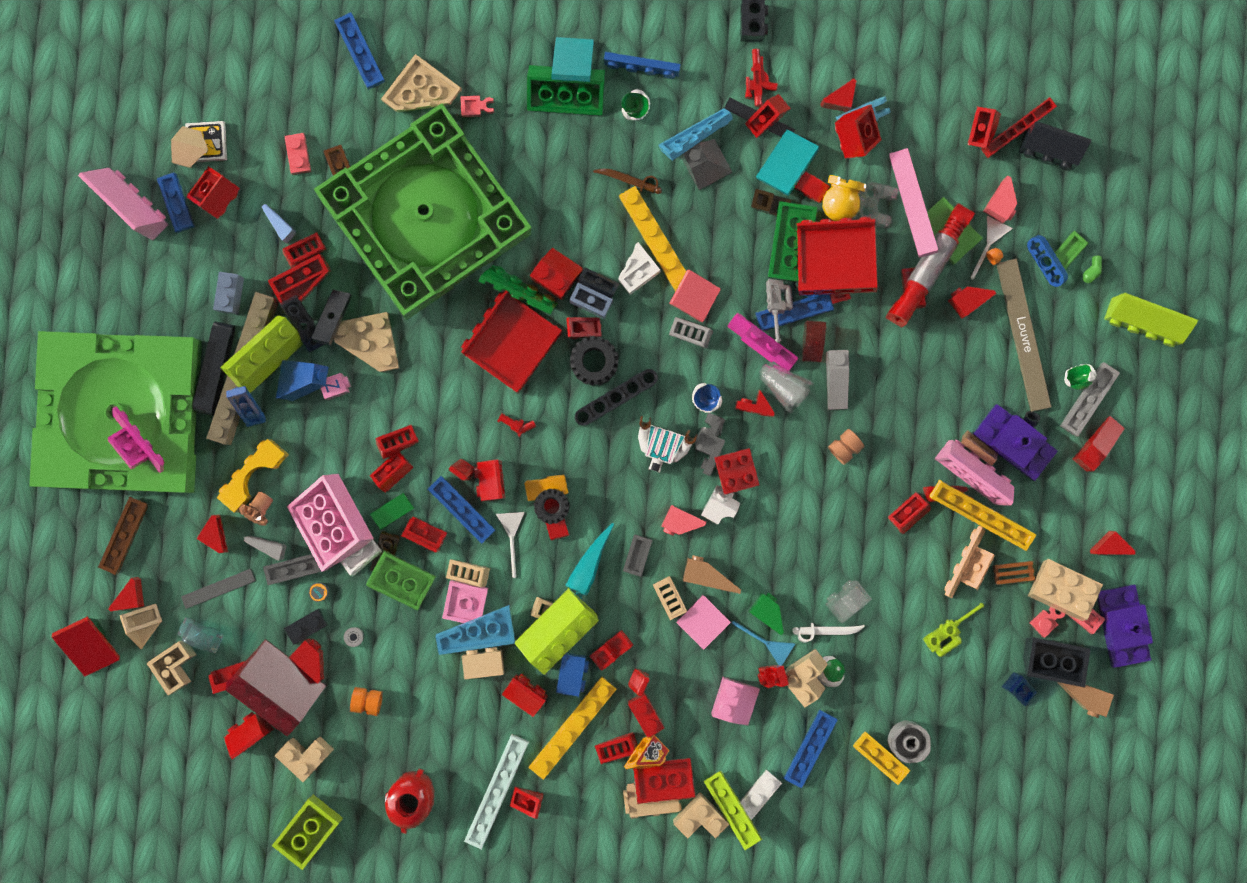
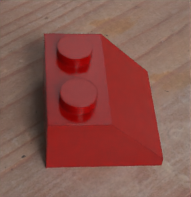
M872 104L847 113L835 122V130L839 136L840 147L845 158L866 156L882 140Z
M208 166L186 197L218 219L226 212L229 203L237 197L240 188Z
M552 247L539 261L530 274V278L563 300L584 269Z
M502 460L477 462V467H474L475 478H479V486H476L477 497H481V501L505 499Z
M251 712L243 718L245 722L240 726L236 723L227 730L229 734L224 739L231 759H234L274 729L258 714Z

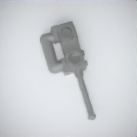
M768 279L766 282L767 309L774 315L775 341L780 342L778 314H783L786 310L791 311L793 309L791 286L784 285L783 280ZM782 292H784L785 301H781Z

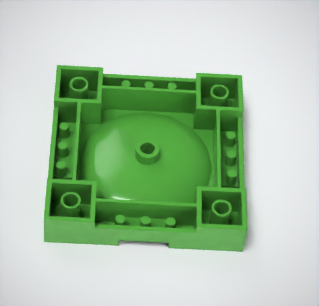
M442 103L411 123V127L350 168H344L314 188L320 201L406 320L452 290L453 286L482 266L488 265L529 237L532 227L511 198L501 188ZM426 208L429 210L427 215L419 214L421 209Z
M38 331L35 389L38 390L36 428L32 430L29 486L194 493L196 412H193V402L201 373L202 341L193 337L126 336ZM117 407L120 411L123 410L127 414L130 424L136 425L139 429L140 436L151 443L154 453L161 455L165 462L163 472L159 473L149 460L131 470L108 442L109 436L123 429L113 417L112 408Z

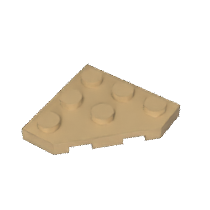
M415 54L381 100L396 112L437 107L441 103L444 106L451 105L462 89Z
M388 312L341 321L334 337L335 343L379 372L399 369Z

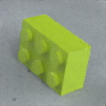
M313 794L276 839L272 847L303 870L342 821L343 817Z

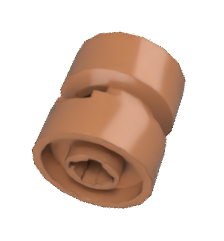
M847 429L840 435V440H835L828 446V449L845 465L853 458L852 454H858L865 446L850 429Z

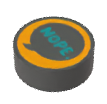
M322 582L314 583L309 588V596L315 602L324 601L329 595L328 586Z

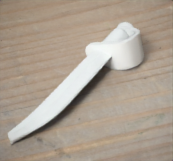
M811 623V627H794L792 632L798 635V639L801 642L808 643L813 639L814 635H848L862 630L865 626L814 627V624ZM801 635H811L808 640L801 637Z

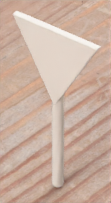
M987 216V245L971 275L972 280L975 278L991 244L1013 228Z
M524 512L496 514L510 537L512 576L516 578L514 536Z

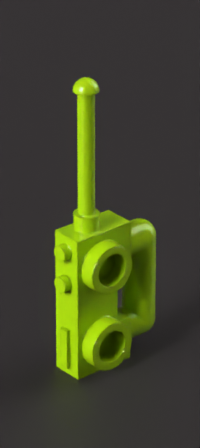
M980 603L976 608L954 622L951 619L946 620L945 624H940L939 628L925 636L923 641L930 651H935L939 657H943L962 643V639L959 636L961 632L957 626L972 614L984 608V604ZM950 636L952 641L941 647L940 643Z

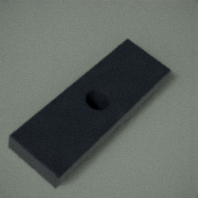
M332 290L311 337L314 342L331 346L352 298L350 293Z
M298 295L280 303V307L292 326L298 331L301 340L309 352L325 345L314 342L311 339L316 324Z

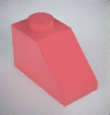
M1010 176L1002 180L983 212L1001 223H1004L1007 219L1010 221L1016 213L1014 208L1017 205V200Z
M671 505L661 526L664 527V532L674 536L675 533L680 535L703 527L706 522Z

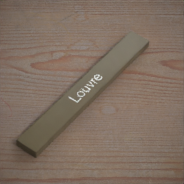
M1017 259L999 262L996 265L1030 411L1050 408L1051 404Z

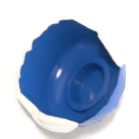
M701 383L695 387L692 394V402L697 409L705 413H711L721 407L722 397L717 386Z

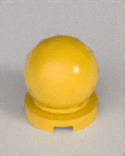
M829 175L828 183L832 184V187L826 191L822 206L826 216L833 221L855 217L860 208L858 193L865 191L866 184L850 179L846 183L847 180Z

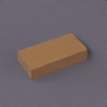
M967 430L962 436L961 443L992 466L997 460L998 453Z

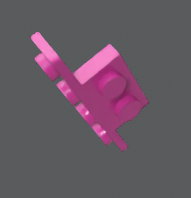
M736 313L728 324V328L742 337L741 340L771 363L774 361L784 370L789 371L798 360L797 356L741 314Z
M117 407L112 408L113 417L123 429L109 436L108 442L131 470L149 460L159 473L163 472L165 462L161 455L154 453L151 443L140 436L139 429L136 425L130 424L129 418L123 410L120 411Z

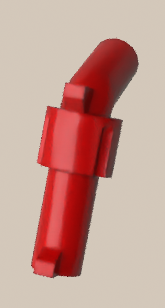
M503 413L497 420L498 423L503 422L510 426L511 430L518 433V437L522 433L536 427L533 420L524 424L522 419L514 421Z

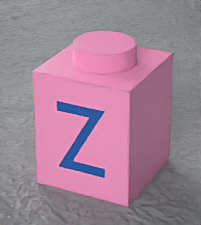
M339 373L327 377L326 386L322 387L321 390L324 399L330 400L350 393L348 388L351 385L348 377H344L343 374Z

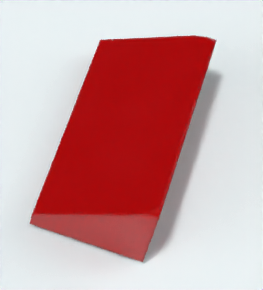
M398 452L387 459L370 477L378 488L386 493L410 472L413 466Z
M916 492L889 515L888 519L904 534L924 517L931 508Z

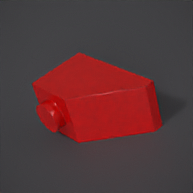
M777 94L768 99L750 117L745 125L758 138L778 122L791 108Z
M977 107L968 145L988 148L997 131L1001 113L995 109Z
M959 287L951 293L952 298L948 302L962 319L994 296L996 292L994 290L966 287L962 290Z
M307 639L289 658L318 684L324 679L323 651L320 649L321 645L316 640Z

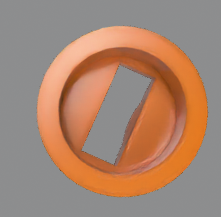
M993 248L986 252V256L992 265H996L1003 258V252L998 248Z

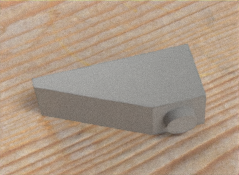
M829 350L826 352L828 410L848 409L849 351Z

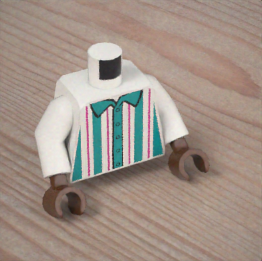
M643 416L640 417L638 440L641 451L645 453L646 457L652 458L650 470L660 473L663 462L668 464L678 462L688 453L692 444L697 439V434L694 438L689 437L691 430H688L686 435L683 436L651 425V417L649 422H643Z

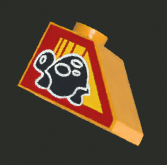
M655 735L649 738L644 737L624 767L626 769H641L661 766L665 762L669 750Z

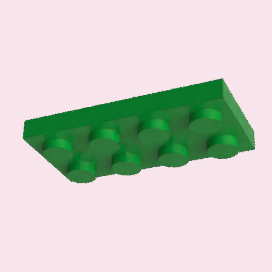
M779 201L768 278L799 282L797 223H801L803 220L815 222L817 207Z

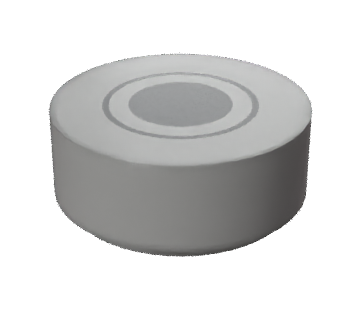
M358 627L349 628L344 634L345 643L351 647L360 645L364 640V633Z

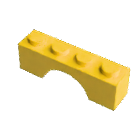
M273 440L261 441L257 446L258 450L256 453L246 458L243 468L233 473L230 483L220 488V494L217 499L234 513H239L240 506L246 505L251 499L248 490V482L251 475L263 467L277 469L288 457L289 454Z

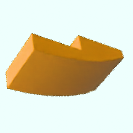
M565 475L547 476L545 479L527 480L524 483L528 501L535 500L541 492L547 489H558L564 494L569 493Z

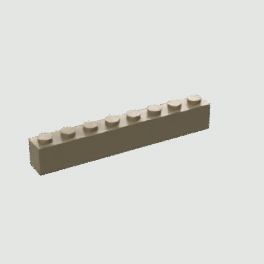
M255 292L235 354L273 320L279 300ZM228 375L207 439L231 445L240 416L227 399L226 391L237 387Z

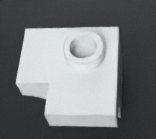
M717 485L702 512V516L719 524L724 517L734 518L740 502L732 499L733 493L724 495L723 488Z

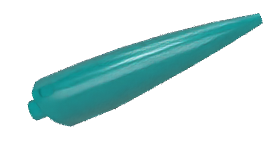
M614 523L607 527L588 548L565 585L577 591L576 595L580 599H582L583 595H588L595 580L601 555L615 525Z

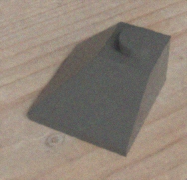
M715 139L698 143L681 155V159L698 190L732 173Z

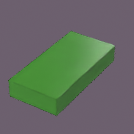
M1073 231L1054 253L1066 270L1089 243L1076 231Z

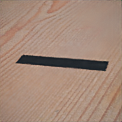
M730 97L724 107L729 112L745 120H749L757 111ZM779 121L768 129V131L780 137L784 135L786 130L793 133L796 130Z

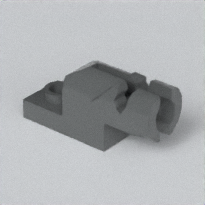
M708 413L704 422L710 428H701L695 441L696 450L709 455L708 459H704L701 468L704 469L703 474L710 476L716 464L714 457L719 456L725 440L718 438L719 435L721 436L725 420Z

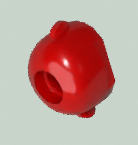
M420 768L418 771L406 772L400 776L385 795L387 816L395 826L401 828V833L407 834L408 829L416 828L423 823L434 806L435 799L432 780ZM411 794L415 796L418 800V806L415 808L407 807L403 802V795Z

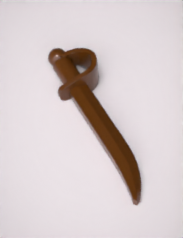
M612 169L593 170L594 173L603 174L641 188L640 192L645 189L653 193L655 191L656 194L662 193V188L658 187V180L654 176H647L644 180H640ZM650 178H653L656 181V185H653L646 181Z

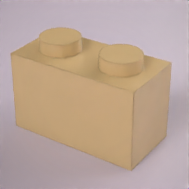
M497 647L485 648V652H478V649L466 651L467 654L462 655L464 679L503 675L505 672L502 650H497Z

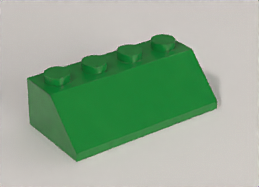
M529 65L527 74V111L602 115L605 70L591 69L590 82L553 80L551 66Z

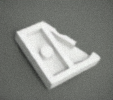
M638 242L618 279L631 295L661 271Z

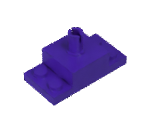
M998 404L994 405L973 433V435L996 451L999 456L1032 481L1038 478L1058 452V450L1046 442L1047 438L1019 416H1012Z
M1131 584L1101 590L1097 601L1100 615L1105 619L1102 625L1111 667L1115 668L1151 661L1148 644L1153 643L1146 606L1139 603L1136 585Z

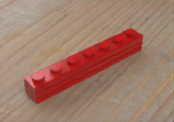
M1049 97L993 139L988 148H982L981 150L987 158L991 157L1036 121H1039L1055 109L1057 105Z

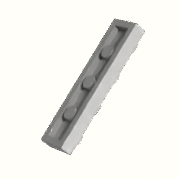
M1104 362L1096 370L1097 376L1092 385L1083 390L1060 427L1075 437L1079 436L1120 374V372Z

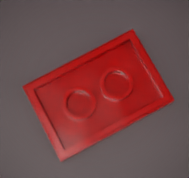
M88 616L52 633V639L84 677L120 660L119 654Z
M691 758L668 760L661 766L633 769L637 805L695 798Z

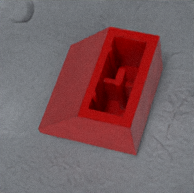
M516 673L502 693V696L534 717L547 699L546 690L539 685L535 687L529 683L530 679L524 674L518 675Z

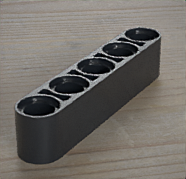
M216 321L212 325L193 402V412L211 416L215 414L225 377V372L220 367L229 360L235 336V325Z
M646 369L580 408L575 413L576 423L580 426H588L650 389L657 383V373L652 369ZM645 374H652L655 378L654 381L646 383L643 379ZM630 383H635L638 386V391L630 393L627 390V386ZM613 393L621 395L622 399L619 403L611 401ZM597 403L605 405V410L602 413L594 410V406ZM582 412L589 415V419L585 423H581L578 420V415Z

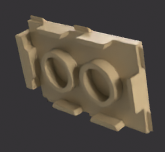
M634 783L627 784V790H623L625 812L630 814L631 819L647 815L660 816V814L680 812L682 810L679 800L637 805Z

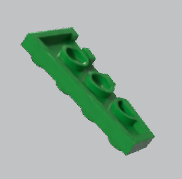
M491 266L481 274L478 280L483 284L486 281L494 284L493 288L500 292L501 290L509 291L513 298L526 299L527 304L548 314H551L559 304L552 296L542 294L535 286L523 283L519 277L511 276L500 266Z

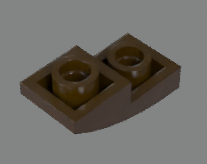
M385 531L381 532L378 547L382 552L373 559L370 571L374 570L383 551L394 556L396 555L401 536Z

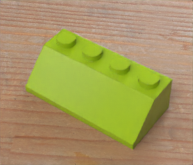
M1127 293L1120 294L1111 299L1104 318L1110 321L1109 324L1112 326L1128 328L1127 331L1135 334L1140 332L1145 334L1147 339L1164 341L1163 344L1169 347L1183 344L1198 322L1195 318Z
M276 316L220 368L237 387L245 386L249 393H251L282 364V360H287L303 343L298 331L286 317Z
M568 588L515 641V644L527 660L545 675L599 620L596 612Z

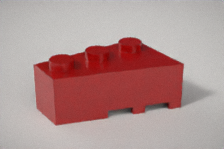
M318 254L268 280L280 303L295 295H298L301 302H303L331 270L323 255Z

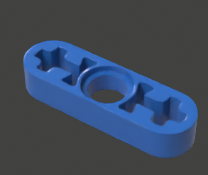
M1041 235L1031 238L1027 243L1028 250L1048 282L1054 287L1064 284L1068 279V274L1046 238ZM1039 242L1040 246L1036 248L1034 244ZM1044 256H1047L1051 259V266H1048L1044 263ZM1060 275L1061 278L1056 280L1055 276Z

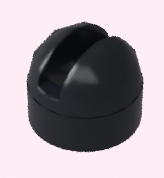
M1028 411L1023 420L1034 428L1038 425L1040 416L1033 411Z

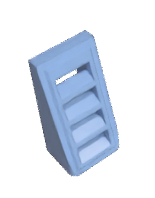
M264 204L262 206L263 211L282 241L288 243L296 235V231L274 210Z

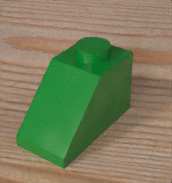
M761 593L748 612L782 636L784 631L780 607L775 603L777 599L769 593L767 595Z

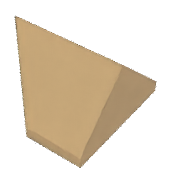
M182 126L171 139L173 164L192 168V165L208 151L202 132Z
M156 604L120 615L125 634L140 649L144 647L162 622Z

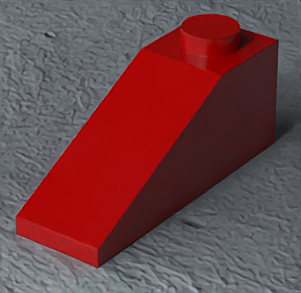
M1109 416L1072 460L1086 472L1095 471L1107 457L1125 428Z

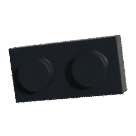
M586 267L577 281V284L580 283L611 299L620 284Z
M317 609L284 629L292 644L295 645L328 626V623L320 609Z

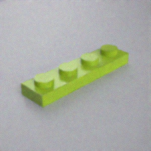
M722 771L705 780L704 783L744 850L763 840Z

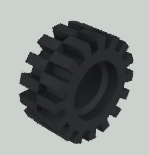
M547 489L536 497L534 511L542 522L556 524L567 516L570 504L567 496L562 491ZM548 499H555L559 503V510L554 514L548 513L544 508V504Z

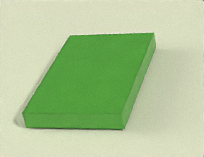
M944 197L927 212L934 237L938 231L942 230L954 209ZM970 224L962 232L958 239V246L949 259L953 265L983 239Z
M383 551L366 586L418 611L436 576Z

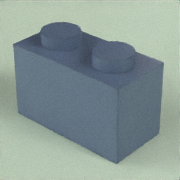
M219 272L213 310L219 313L239 314L244 282L242 276Z
M578 283L570 298V303L605 319L613 299Z

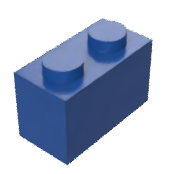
M566 653L562 657L556 693L579 697L580 692H584L586 681L582 680L583 672L587 673L589 661H585L586 656Z

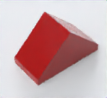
M855 78L825 97L820 104L821 107L843 112L850 111L856 86Z
M212 515L197 539L218 553H226L228 548L221 515Z
M1108 531L1090 549V554L1135 555V550L1116 531Z
M139 577L131 578L108 610L117 611L144 606L141 579Z
M514 787L510 806L534 819H538L544 794Z

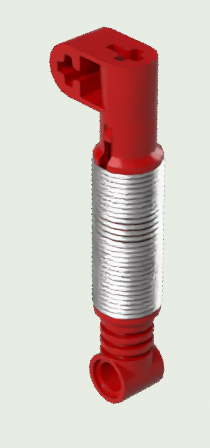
M960 203L954 207L948 217V221L934 237L938 253L921 257L906 283L907 288L893 304L885 317L886 319L901 328L908 323L923 296L930 292L958 246L959 237L975 214L973 211Z

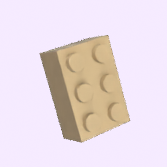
M1047 559L1043 561L1028 596L1080 621H1085L1089 618L1103 584Z

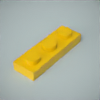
M864 732L853 745L856 750L897 785L910 772L904 764L867 732Z

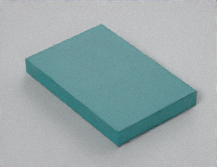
M556 37L552 79L590 82L594 39Z
M786 130L756 178L789 196L820 148L801 136Z

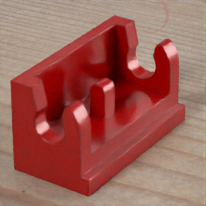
M413 516L412 519L410 518L401 536L434 552H439L447 532Z
M244 662L212 671L209 675L212 693L225 691L226 683Z

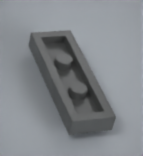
M313 554L263 567L268 585L321 572Z

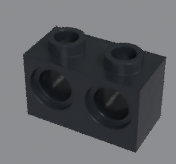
M765 0L741 1L740 41L763 42L764 36L768 35V24H765V17H768V5H765ZM757 8L759 13L754 14L750 9ZM756 26L759 29V31L752 32L750 30V27Z

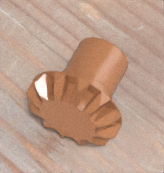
M258 492L253 501L248 506L241 505L239 511L249 521L265 526L268 520L264 516L273 499L262 492Z

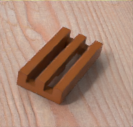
M1033 561L993 565L995 584L1035 580L1032 567ZM1028 566V569L998 572V569ZM1026 573L1029 575L1028 577L999 580L1000 576Z

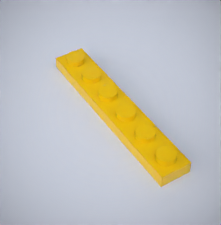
M636 186L620 194L619 198L676 292L686 270Z
M941 480L938 481L930 494V497L1025 551H1027L1036 537L1034 532Z
M601 676L528 768L544 780L617 688Z

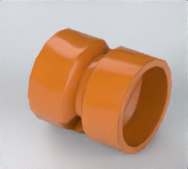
M355 687L352 693L350 712L361 714L363 711H366L367 715L378 716L381 709L383 692L378 690L367 692L366 688Z

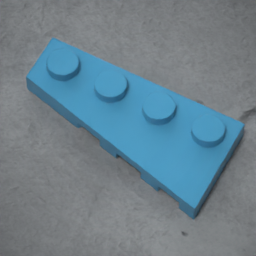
M723 108L659 144L661 152L673 161L719 128L726 126L733 119L732 115Z
M508 605L436 634L439 655L515 644L510 606Z

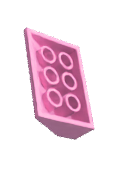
M110 168L81 172L78 175L134 231L154 240L169 225L164 220L166 216L158 209L155 211L151 207L153 205L152 202L145 196L141 198L137 194L139 190L132 183L128 185L124 181L126 177L119 170L113 171Z
M949 440L935 460L993 504L1012 505L1014 486L1010 484L1011 480L995 473L996 469L988 463H982L979 460L980 457L971 451L969 453L964 449L965 445L960 441Z
M339 474L323 475L287 506L322 572L359 551L374 539Z

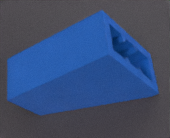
M282 360L276 398L294 401L326 386L329 367L313 363Z

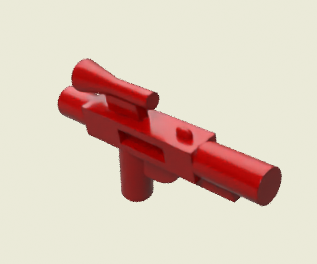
M752 49L753 66L751 71H753V80H750V77H746L745 98H752L751 90H754L755 107L762 106V89L776 91L778 83L769 82L768 74L763 68V56L760 57V49Z

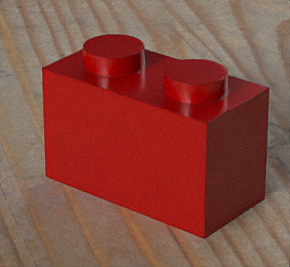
M645 692L643 696L638 695L628 701L630 709L647 738L664 729V724Z

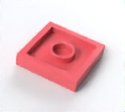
M687 270L669 304L694 319L703 322L721 289L691 270Z

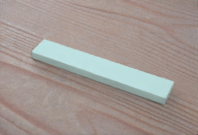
M511 734L464 842L482 850L529 741Z

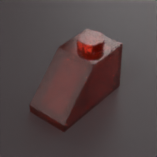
M806 321L804 323L802 361H822L826 322Z

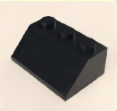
M1036 121L1025 131L1019 153L1024 154L1023 156L1026 158H1037L1042 160L1044 164H1055L1063 170L1070 171L1079 166L1092 139Z
M1035 637L1026 638L1023 655L1026 676L1085 688L1090 649Z

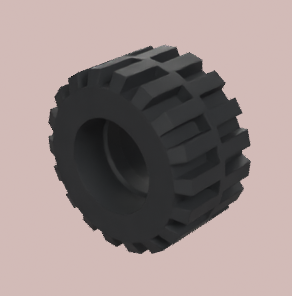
M590 336V338L582 339L573 348L570 356V365L579 381L591 386L603 385V383H607L614 377L618 369V354L615 347L607 339L604 340L599 336ZM597 350L604 354L606 364L601 371L590 372L584 367L583 358L587 352Z

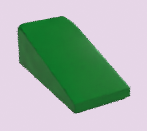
M402 493L370 515L379 529L383 530L413 510L414 507L406 495Z

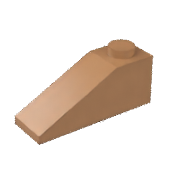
M693 555L692 559L687 558L683 576L684 582L741 593L737 586L710 564L703 561V557Z
M1057 682L1083 709L1088 710V715L1099 718V715L1107 717L1113 694L1085 685V688Z

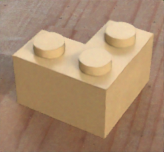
M184 639L178 641L147 663L168 696L191 682L181 665L196 656V653L188 641Z
M816 649L788 666L785 670L789 683L787 686L804 708L818 700L826 689L817 676L821 675L828 664Z
M321 736L307 750L292 738L278 751L275 757L304 782L334 749Z
M701 792L673 819L674 825L687 838L701 825L716 838L729 825L725 816Z

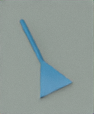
M732 621L733 625L766 644L778 665H783L795 643L766 641L736 621Z

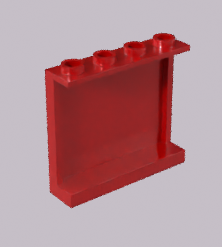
M861 217L859 220L842 218L840 221L822 219L820 222L803 220L801 223H797L799 296L877 292L875 219Z
M505 290L504 293L500 292L496 297L494 307L492 309L488 308L483 316L485 318L484 321L474 327L472 331L474 334L470 340L467 338L461 346L463 349L461 353L516 393H519L560 337L562 330L518 299L511 297V294Z

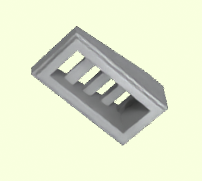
M675 317L669 335L707 348L713 330ZM680 323H682V324H683L682 330H681L680 334H677V331H678V329H679ZM690 326V330L686 337L684 336L685 332L687 330V327ZM695 329H698L695 339H692ZM702 332H705L702 342H700L699 340L702 335Z
M246 536L244 538L246 543L278 561L283 560L287 547L286 544L254 536Z

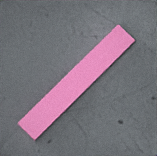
M908 148L890 153V161L918 256L920 258L938 253L937 244Z

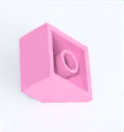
M723 677L711 712L712 716L731 723L748 726L760 688Z

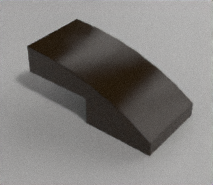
M755 189L751 208L777 217L779 201L791 203L792 200L776 196L774 193Z

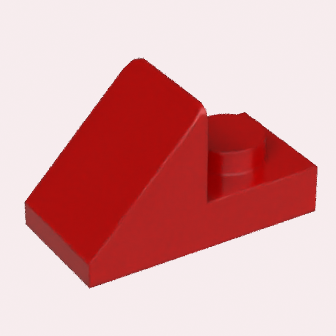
M600 317L566 318L568 337L570 339L602 336Z
M761 390L758 391L755 404H752V400L744 398L736 402V410L771 418L774 417V411Z

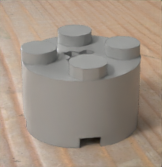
M904 720L894 725L889 732L887 739L889 747L901 761L905 763H918L923 761L930 753V736L919 724ZM908 739L912 741L911 745L907 743Z

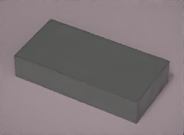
M634 534L623 568L624 572L642 576L652 543L651 539Z

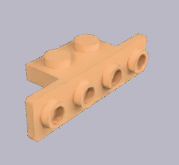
M978 526L977 529L973 530L970 536L971 542L969 546L964 548L962 552L963 558L960 564L957 563L955 566L952 580H949L945 586L946 596L953 598L960 582L977 590L979 589L995 556L978 547L986 531L983 527Z

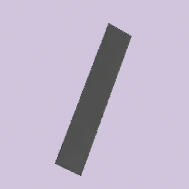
M248 569L183 595L181 598L185 609L252 583L255 579L251 569Z

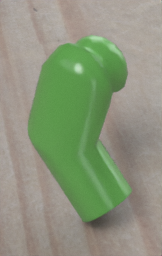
M1101 256L1092 257V266L1083 274V281L1085 283H1091L1101 275Z

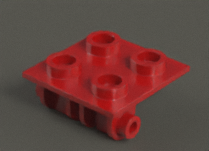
M750 448L714 457L724 495L760 485Z

